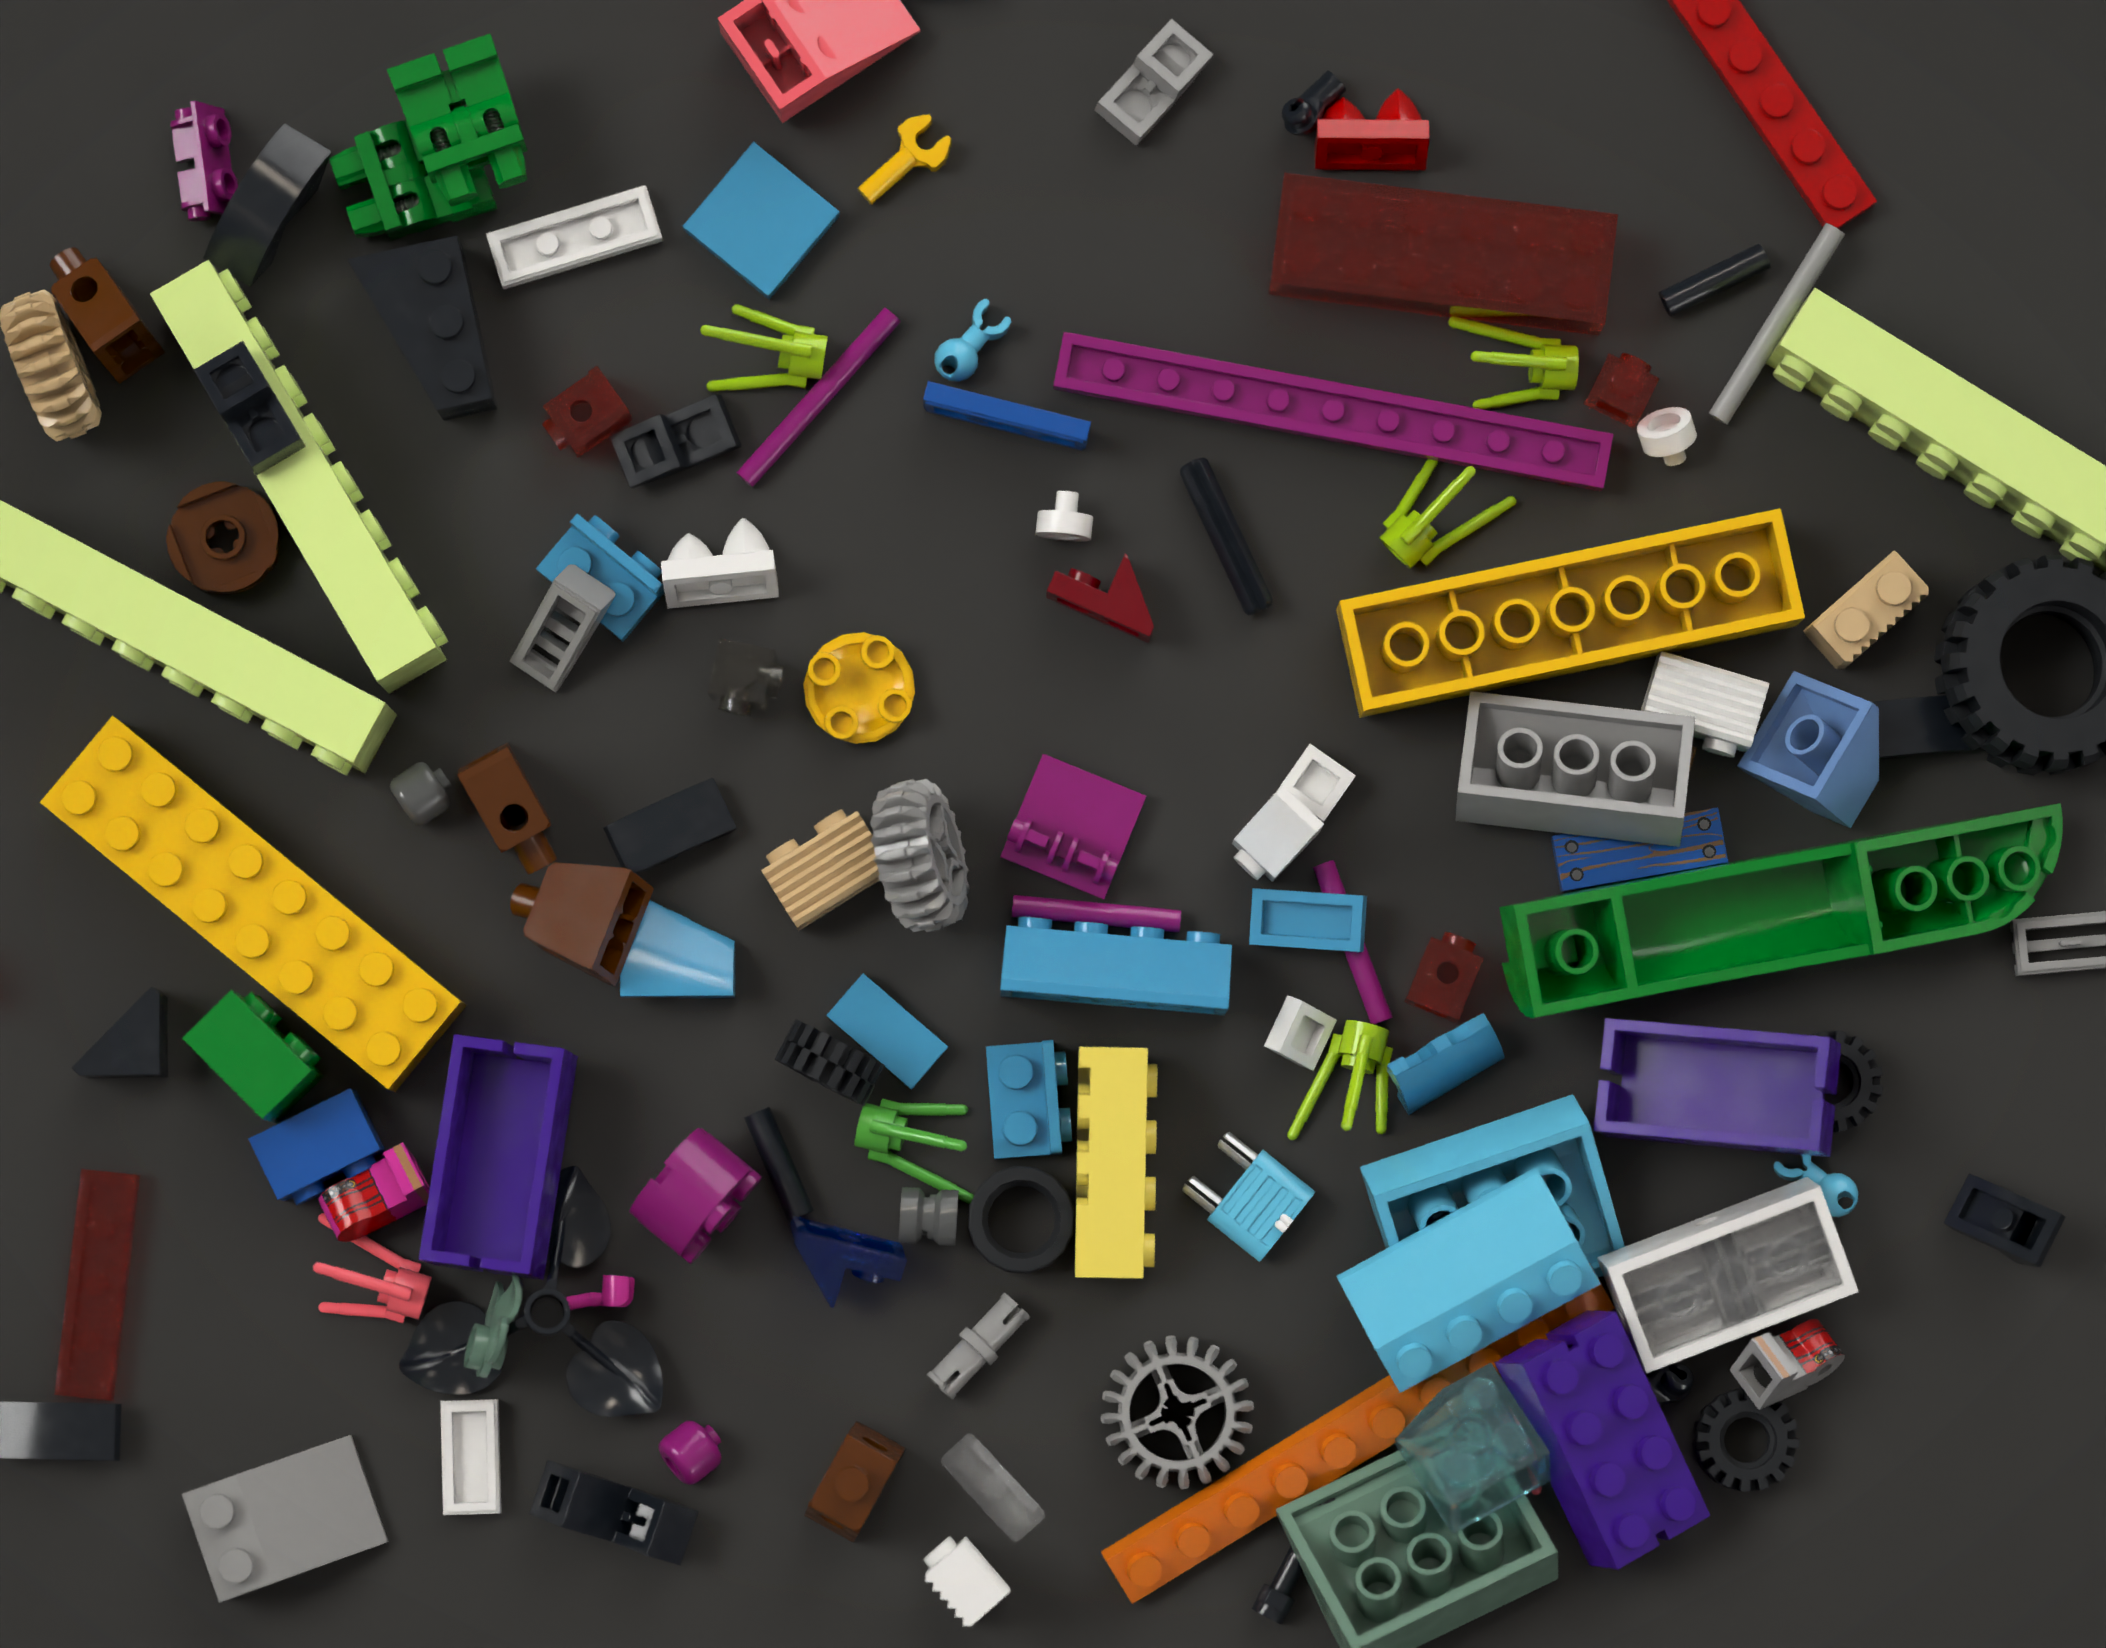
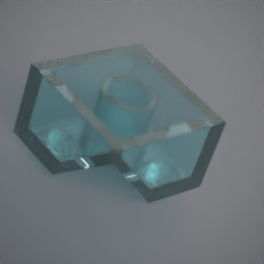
M1492 1363L1441 1389L1394 1439L1399 1452L1452 1534L1551 1481L1550 1452Z

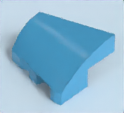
M650 900L620 974V997L735 998V941Z
M1482 1013L1452 1031L1430 1041L1406 1059L1402 1056L1387 1065L1386 1071L1398 1089V1099L1407 1114L1410 1115L1501 1061L1505 1056L1490 1022L1485 1014Z

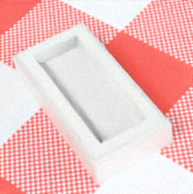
M499 1399L440 1401L443 1515L502 1513Z

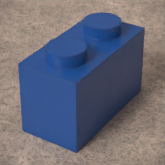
M351 1088L248 1138L277 1199L286 1201L293 1198L296 1206L320 1196L326 1190L323 1182L341 1173H344L346 1179H349L372 1168L371 1165L376 1163L374 1157L386 1151L358 1092Z

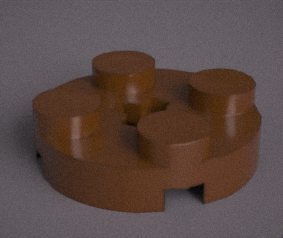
M216 481L193 489L178 504V509L173 515L171 525L169 524L166 543L168 553L177 571L203 592L221 595L245 592L263 581L267 574L278 564L281 544L279 522L270 505L254 491L247 487L238 486L235 483ZM219 524H225L229 531L238 529L239 538L233 542L234 549L230 552L224 553L220 547L211 549L209 545V540L216 537L215 527Z

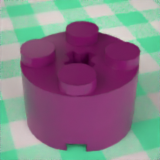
M702 1128L695 1129L664 1162L666 1166L655 1180L653 1178L649 1180L629 1210V1213L640 1224L689 1264H692L712 1240L707 1233L712 1234L715 1230L722 1233L738 1215L742 1206L735 1199L743 1202L762 1179V1176Z

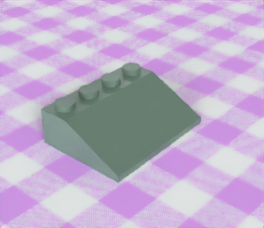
M1475 1413L1276 1509L1277 1517L1340 1648H1417L1559 1579L1558 1551L1479 1413ZM1331 1498H1335V1500L1330 1503L1322 1504Z

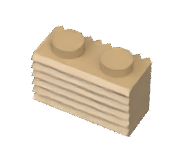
M1893 551L1814 620L1803 632L1835 669H1845L1925 599L1929 594V587L1896 551Z
M840 809L814 826L818 833L816 837L801 846L797 844L795 839H792L766 855L770 865L761 871L798 931L879 882V870L874 861L875 850L871 842L873 835L858 811L847 817L844 811Z

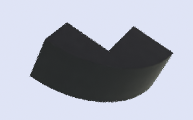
M284 123L260 152L237 187L216 226L203 259L209 260L223 271L228 268L233 277L251 287L272 264L286 224L318 191L332 151Z
M547 1460L529 1514L566 1529L614 1542L643 1555L681 1565L699 1511L631 1486Z

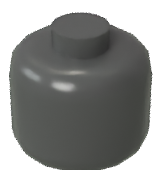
M418 762L394 777L390 782L391 792L410 820L417 826L427 824L445 812L451 805V799L446 790L452 787L441 768L432 772L426 763Z

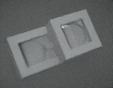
M1171 19L1136 56L1133 65L1098 101L1094 111L1137 146L1191 85L1214 54Z

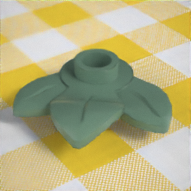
M512 1274V1282L505 1292L503 1284L496 1281L486 1313L485 1325L475 1323L471 1330L465 1351L464 1368L476 1370L477 1377L487 1378L491 1368L500 1370L508 1345L507 1333L509 1323L520 1311L523 1299V1284L518 1275Z

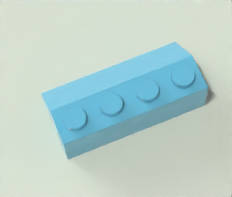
M1537 1167L1337 1275L1371 1343L1400 1393L1600 1285L1596 1274Z

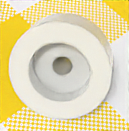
M1669 407L1652 412L1644 417L1637 426V433L1643 451L1649 456L1663 457L1665 464L1668 466H1675L1686 460L1684 450L1691 446L1697 437L1690 412L1681 407Z
M1057 491L1055 510L1038 511L1036 535L1054 540L1090 541L1093 516L1077 512L1079 493Z

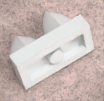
M745 518L740 519L729 534L723 549V555L713 556L701 540L687 533L672 549L668 560L661 561L662 581L668 609L779 597L773 550H769V546L762 534Z

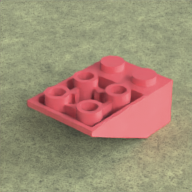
M744 0L717 18L722 36L782 123L921 32L900 0Z

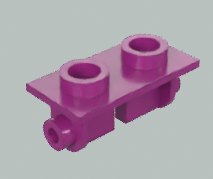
M191 101V107L175 110L176 120L171 121L170 124L176 162L183 163L192 160L195 162V168L177 172L181 210L188 212L189 221H204L211 218L210 212L219 215L223 214L238 187V182L231 167L229 152L231 128L225 117L224 108Z

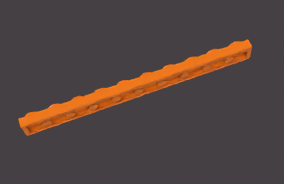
M1600 1282V1285L1401 1393L1391 1376L1388 1375L1101 1551V1554L1133 1604L1277 1516V1508L1331 1483L1499 1380L1501 1376L1494 1362L1535 1339L1548 1340L1546 1333L1587 1310L1611 1311L1615 1307Z

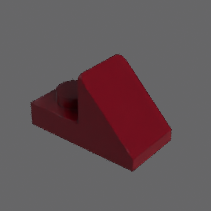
M1126 553L1108 593L1098 589L1101 583L1100 580L1085 572L1070 568L1068 575L1055 571L1047 589L1046 598L1149 643L1154 625Z

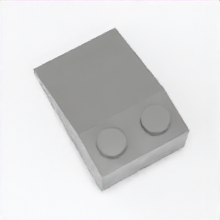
M352 1435L182 1494L219 1602L389 1542Z

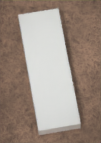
M646 185L486 234L504 290L663 241Z

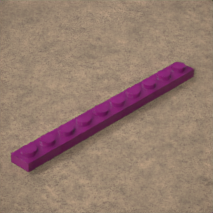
M1063 332L1053 389L1467 467L1472 466L1478 469L1601 492L1604 489L1613 440L1612 433L1069 332Z

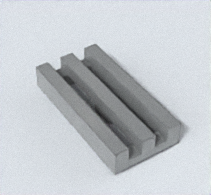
M2106 911L2022 918L2010 921V931L2013 932L2014 941L2012 943V950L2016 965H2014L2015 976L2105 969L2106 956L2029 963L2028 953L2106 946V934L2027 941L2026 930L2105 924Z

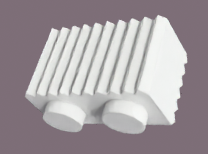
M1661 651L1656 657L1641 711L1695 717L1693 737L1704 740L1702 749L1721 756L1734 757L1736 750L1746 752L1752 746L1769 683Z
M949 1536L924 1557L923 1561L929 1567L926 1572L925 1582H933V1591H941L940 1599L948 1600V1608L956 1609L955 1617L963 1618V1626H972L1010 1593L1008 1584L966 1536L957 1544Z

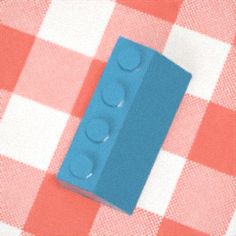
M1019 917L1018 926H1006L1000 993L1001 997L1224 1016L1229 1006L1232 945L1220 944L1221 934L1187 931L1186 941L1164 939V929L1133 926L1131 927L1130 936L1108 934V924L1075 922L1074 931L1053 930L1051 919Z

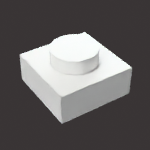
M1309 744L1280 787L1284 785L1316 817L1324 822L1356 775L1312 744Z
M1287 995L1264 1047L1299 1066L1314 1071L1337 1020L1306 1002Z

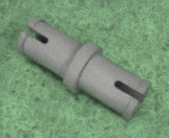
M1006 1293L1000 1296L1001 1298L971 1330L968 1327L963 1329L958 1335L962 1340L932 1372L930 1371L927 1374V1377L934 1384H937L939 1389L950 1399L953 1400L957 1396L956 1394L985 1363L990 1366L998 1358L995 1352L1030 1318L1023 1308L1020 1309L1018 1307L1019 1304Z

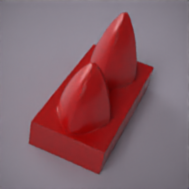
M1399 88L1385 100L1376 119H1365L1354 104L1342 97L1326 111L1322 119H1317L1315 169L1426 170L1430 139L1429 120H1422L1414 103Z

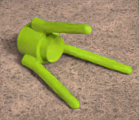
M735 304L732 307L733 314L783 333L782 339L710 325H703L700 329L701 334L704 336L779 351L778 368L789 369L788 373L712 380L706 385L707 389L711 392L777 386L806 388L807 378L821 380L828 336L814 334L815 328L795 325L758 310Z
M1459 317L1449 318L1448 324L1453 328L1532 348L1530 355L1474 351L1471 353L1470 357L1474 362L1528 367L1529 382L1539 383V387L1476 400L1473 403V408L1486 410L1539 399L1558 400L1560 390H1575L1579 369L1577 346L1561 345L1560 339L1540 338Z
M1428 459L1396 510L1382 523L1387 530L1379 537V540L1409 569L1419 560L1427 567L1439 553L1515 506L1516 498L1509 496L1432 543L1431 540L1438 532L1430 523L1475 475L1476 471L1472 466L1466 467L1421 515L1413 510L1406 517L1438 464V461Z
M1346 1020L1343 1034H1332L1328 1053L1287 1133L1290 1140L1298 1138L1340 1056L1343 1057L1341 1066L1352 1070L1341 1128L1344 1131H1349L1352 1128L1365 1073L1373 1074L1376 1065V1132L1380 1135L1385 1134L1387 1130L1389 1077L1386 1070L1387 1065L1390 1064L1393 1048L1386 1046L1389 1030L1366 1022Z

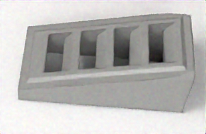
M568 565L552 582L509 662L554 692H557L606 614L616 595L615 592L576 565ZM557 608L581 624L577 626L555 610ZM545 627H547L548 629H550L551 631H553L554 633L568 641L569 645H566L565 643H563L562 641H560L559 639L545 631ZM537 644L560 660L558 665L532 649L534 645Z

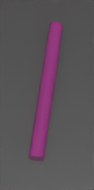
M884 307L821 377V380L811 388L736 472L752 488L901 323L890 310Z

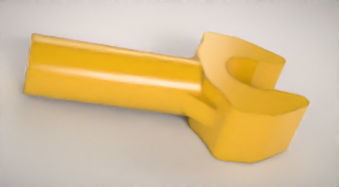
M930 115L912 117L903 122L898 127V134L901 138L900 150L857 188L871 205L913 167H927L932 172H936L945 164L951 147L950 136H945L933 148L927 150L921 149L916 144L917 137L924 133L932 124Z

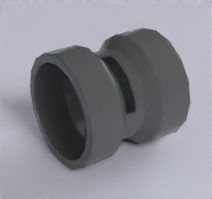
M902 1187L899 1243L916 1244L922 1239V1235H927V1239H933L938 1245L955 1246L959 1190L942 1189L937 1194H930V1197H925L924 1192L920 1188Z

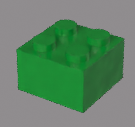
M230 990L182 1039L263 1120L277 1124L324 1077L315 1067L322 1058L299 1035L296 1036L290 1032L285 1036L275 1026L282 1018L261 996H256L253 992L244 996Z

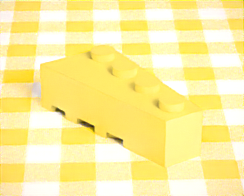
M1079 1047L1075 1278L1143 1279L1144 1267H1154L1155 1233H1144L1145 1211H1155L1156 1177H1145L1146 1154H1156L1157 1120H1147V1097L1157 1098V1064H1148V1048Z

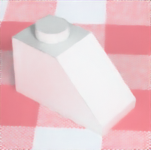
M1282 785L1234 838L1232 844L1239 852L1233 858L1254 879L1259 880L1264 874L1273 882L1319 834L1324 823Z

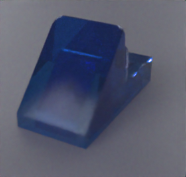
M793 1216L790 1227L794 1243L831 1308H834L846 1268L852 1269L851 1273L854 1276L873 1283H882L885 1278L901 1281L907 1262L902 1243Z

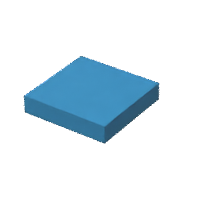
M753 142L683 225V230L770 300L838 219L840 212Z

